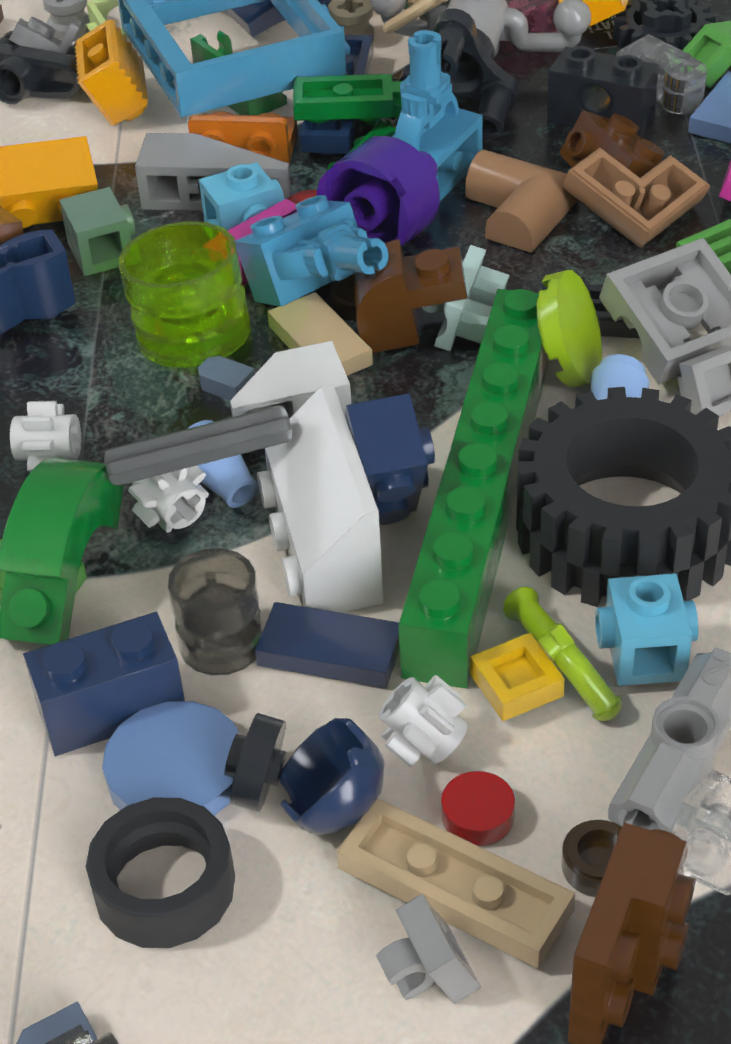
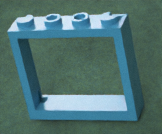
M118 0L122 29L181 118L291 90L294 88V79L296 77L346 75L345 55L350 53V46L345 41L344 27L336 23L330 16L327 6L325 4L321 5L318 0H270L299 36L298 38L193 64L189 62L164 25L267 0Z

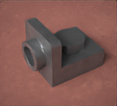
M32 16L29 22L20 18L9 40L20 46L42 49L63 55H74L76 51L74 43L84 36L78 32L82 21L73 17L62 40L54 37L56 29L49 24Z

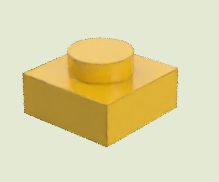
M531 633L524 634L470 656V675L502 721L564 697L565 678Z

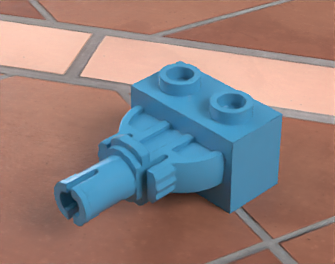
M422 30L415 32L413 37L408 39L410 75L400 83L402 111L395 134L392 137L407 142L418 151L427 152L435 159L438 167L436 178L441 201L468 173L473 158L482 150V115L458 108L457 99L452 93L450 76L441 71V35L434 31Z
M326 195L314 196L295 205L297 212L283 219L282 216L262 219L250 226L251 234L234 241L254 301L280 307L330 282L340 281L357 272L374 274V270L380 271L386 266L389 257L388 249L382 240L368 238L366 231L358 228L350 202L328 201Z

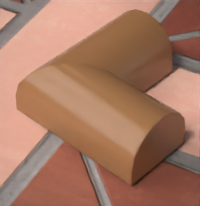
M599 148L568 171L563 188L635 246L642 248L699 203L707 194L710 185L671 155L639 178L607 152Z
M483 149L476 154L468 169L465 198L497 208L487 219L485 238L532 253L578 202L577 199L564 190L563 184L567 174Z

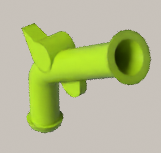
M527 586L513 590L506 597L503 605L505 616L510 620L519 621L528 633L533 635L542 649L563 672L593 711L592 717L594 719L608 721L615 718L622 707L620 695L615 696L590 661L576 646L562 623L556 624L539 605L537 591Z

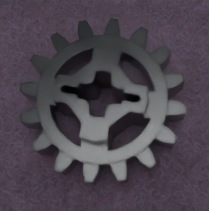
M628 0L626 9L616 14V18H614L613 39L618 40L619 49L630 48V55L632 56L640 55L650 62L658 57H663L667 63H672L673 58L679 55L705 24L715 23L716 14L710 13L709 5L697 6L698 0H639L638 2Z

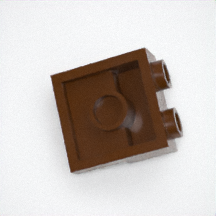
M623 822L573 957L568 1043L602 1044L609 1024L623 1027L630 1009L634 990L653 996L663 966L677 970L688 934L689 924L685 923L692 901L696 878L683 874L684 864L688 855L687 841L682 840L675 834L658 829L648 830Z

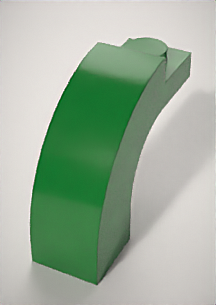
M55 457L47 458L30 472L21 486L10 511L0 546V571L6 572L0 606V639L45 645L69 639L78 573L87 543L97 528L118 530L124 485L115 486L111 483L105 463Z

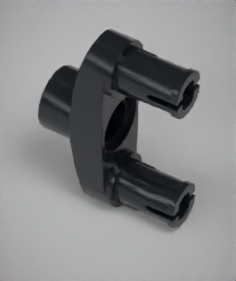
M13 31L7 32L0 38V100L2 102L17 104L27 96L71 98L82 90L81 86L77 83L76 53L74 55H63L42 49L20 46L9 40Z

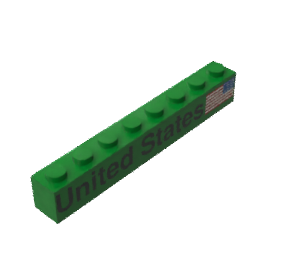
M497 289L399 621L401 679L406 680L414 677L419 682L428 683L434 675H437L451 687L468 689L471 678L470 656L477 654L517 493L519 447L522 438H529V426L535 421L549 364V357L543 349L538 327L536 304L539 293L525 289Z

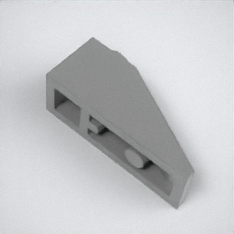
M146 133L135 165L141 208L144 210L203 211L199 179L225 172L235 165L252 164L255 162L260 165L271 180L276 179L279 182L284 198L288 199L292 195L289 163L195 133Z

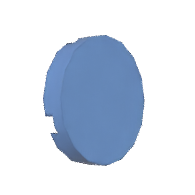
M194 701L163 702L139 710L117 727L105 746L102 770L113 804L121 810L127 805L153 797L182 798L204 806L215 816L230 804L234 778L225 776L224 770L236 733L239 734L235 723L218 709Z

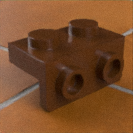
M584 110L573 129L567 135L566 141L560 150L561 157L573 168L594 151L601 148L639 178L661 163L665 153L654 143L640 138L636 134L639 127L628 118L619 114H613L609 119Z

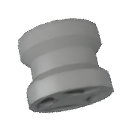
M43 0L44 9L50 13L47 24L56 29L54 37L58 39L63 38L73 17L82 21L78 32L82 35L86 34L85 24L90 23L89 14L84 10L87 5L86 2H88L87 0Z

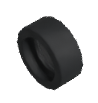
M153 797L130 804L107 819L90 842L85 867L100 920L121 940L141 948H172L196 940L220 922L232 902L235 871L231 847L223 824L204 806L182 798ZM160 846H183L200 853L204 857L206 863L204 872L195 883L181 893L163 899H139L119 889L117 883L118 875L126 863L144 851Z

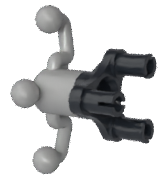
M370 0L373 10L381 15L384 24L406 6V0ZM449 0L428 11L427 22L415 19L393 33L413 37L415 32L429 30L441 35V71L450 76L452 93L455 96L480 102L477 114L482 115V138L492 140L498 138L500 133H502L507 112L515 106L520 91L517 80L493 61L499 50V42L510 41L516 49L523 52H562L565 47L573 48L580 42L582 33L590 25L591 12L589 6L582 0H563L556 7L553 15L555 27L559 32L528 33L527 18L519 10L508 7L506 0ZM410 64L404 67L399 81H404L410 75ZM393 116V118H391V120L397 119V120L395 121V125L397 126V123H398V119H399V118H395V117Z

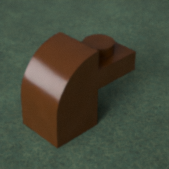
M400 239L385 243L389 257L386 266L382 270H374V274L356 273L354 289L357 327L360 338L372 349V353L420 344L416 308L468 299L459 246L443 250L430 249L417 255L404 257Z

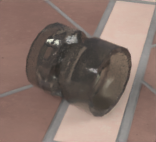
M210 548L191 553L177 562L169 574L168 592L172 614L175 618L178 648L184 662L195 671L211 676L229 675L245 669L256 660L255 649L263 632L256 571L250 560L236 551L224 548Z

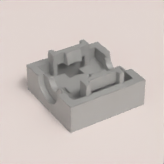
M704 238L606 275L599 299L614 321L623 319L629 329L635 328L637 330L643 349L642 362L658 385L677 378L676 374L681 373L679 363L725 345H731V274ZM668 283L665 288L657 289L658 286ZM701 323L708 334L702 337L698 336L697 339L690 341L691 335L687 330L694 329Z

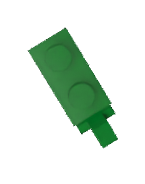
M392 74L296 77L293 88L294 121L308 120L313 123H325L334 119H358L370 122L380 118H393V116L399 118L402 111L400 83L403 81H392Z

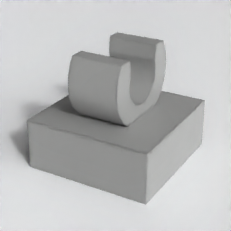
M725 345L679 363L681 373L676 374L680 394L682 397L692 400L691 412L693 414H698L706 407L718 416L731 412V345Z
M423 894L395 910L409 938L390 943L376 957L391 985L397 984L402 996L406 1000L420 995L434 982L454 1004L481 988L449 925Z

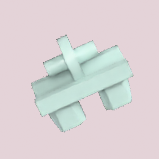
M470 245L463 261L468 299L422 307L428 313L444 312L445 319L436 338L435 347L451 351L456 336L481 344L497 289H506L510 276L482 266L486 252L485 249Z

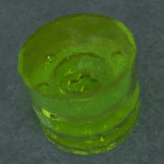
M183 221L171 223L146 231L125 246L119 256V271L126 300L131 305V320L136 332L138 349L148 360L166 367L200 366L209 357H227L245 343L251 331L245 290L241 285L242 276L235 238L225 228L208 222Z

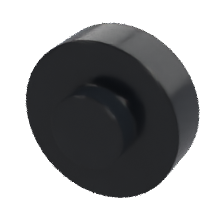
M257 713L251 723L247 736L236 733L224 770L225 776L234 778L230 798L232 805L260 812L270 786H277L287 753L281 750L286 730L285 720Z

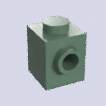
M110 187L59 200L67 241L84 276L135 263L130 237L136 234L133 216L127 204L119 205Z

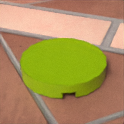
M573 270L545 275L541 283L548 287V289L539 291V298H537L536 304L538 327L545 354H548L549 360H559L563 370L556 372L555 375L568 387L590 384L593 369L602 361L601 332L590 293L581 277Z

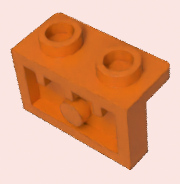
M218 111L211 114L191 115L188 121L189 133L199 134L289 164L298 135L297 121H294V116H280L276 113L233 115L230 112Z

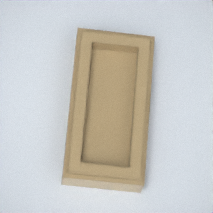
M316 292L294 300L282 307L279 306L267 311L269 327L290 349L333 341L347 376L373 365L372 349Z

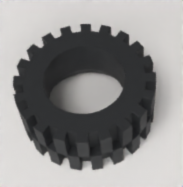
M625 387L608 388L607 399L597 400L592 391L576 395L575 408L570 409L560 401L548 409V422L537 417L529 426V438H522L519 447L516 513L518 545L522 555L530 553L529 567L536 575L540 577L552 571L551 587L566 595L573 586L581 589V603L598 607L602 596L607 597L608 579L677 574L684 601L700 596L702 580L712 587L723 578L725 564L731 566V427L728 426L717 430L719 416L707 407L695 415L691 412L692 400L676 394L671 403L659 401L660 390L642 388L641 398L626 397ZM608 477H636L666 485L678 491L680 495L655 505L624 506L598 499L583 490L580 485Z

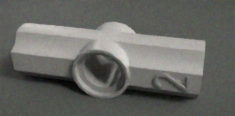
M715 648L712 652L697 653L673 696L663 701L655 709L651 733L609 804V820L621 826L625 822L648 830L658 829L671 833L674 832L696 790L704 787L710 780L715 755L731 728L730 652Z

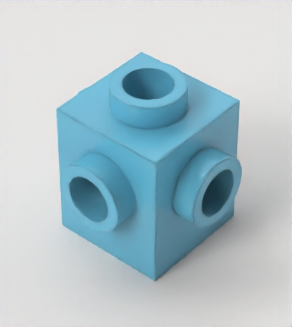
M257 162L235 165L225 172L199 179L204 223L214 237L285 199L279 182L276 179L271 180Z
M677 574L608 579L606 607H599L595 610V630L599 649L610 648L618 686L681 681L687 672L691 643L698 639V617L694 601L683 600Z

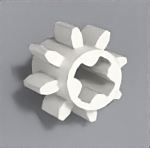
M28 401V416H15L12 419L10 426L12 455L16 461H27L28 472H31L40 462L47 458L78 459L81 451L79 419L75 414L64 415V404H57L56 401Z
M198 466L132 482L133 486L129 487L128 492L138 501L132 508V511L149 528L158 523L168 533L171 532L172 528L181 529L195 522L204 510L205 498L208 497L209 493L199 483L206 474Z
M434 675L426 686H423L414 677L406 679L390 694L379 713V719L389 726L381 735L387 741L385 746L409 766H413L421 754L433 764L443 761L456 749L467 731V722L458 715L466 707V704L460 699L461 695L437 675Z

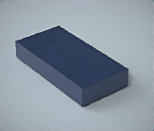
M274 602L255 649L257 666L387 688L400 650L399 622Z

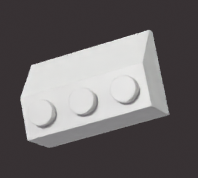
M334 384L324 385L289 419L292 439L287 443L265 448L267 470L257 472V480L264 509L275 507L276 513L269 514L276 551H288L289 557L282 558V569L288 595L295 596L300 594L304 607L344 613L384 604L379 511Z

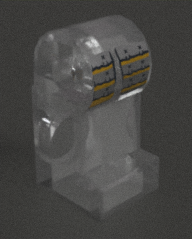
M650 34L617 52V56L632 55L640 58L642 61L659 64L656 101L660 102L662 107L668 112L683 115L692 114L703 102L708 69L704 63L693 58L692 55Z

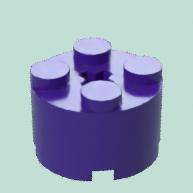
M374 136L337 161L320 178L316 196L326 195L328 201L350 202L357 226L366 231L368 238H378L384 243L400 239L402 248L427 228L438 212L440 203L439 185L436 178L438 167L435 159L430 154L418 151L403 140L389 136Z

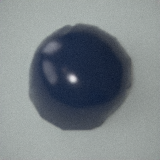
M334 718L310 734L296 748L282 768L279 780L288 793L291 804L284 799L281 802V807L297 826L311 834H332L357 823L381 794L385 763L382 753L371 738L351 719Z

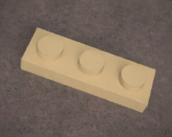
M378 798L337 850L338 869L406 903L423 894L446 923L537 969L574 912L575 892Z

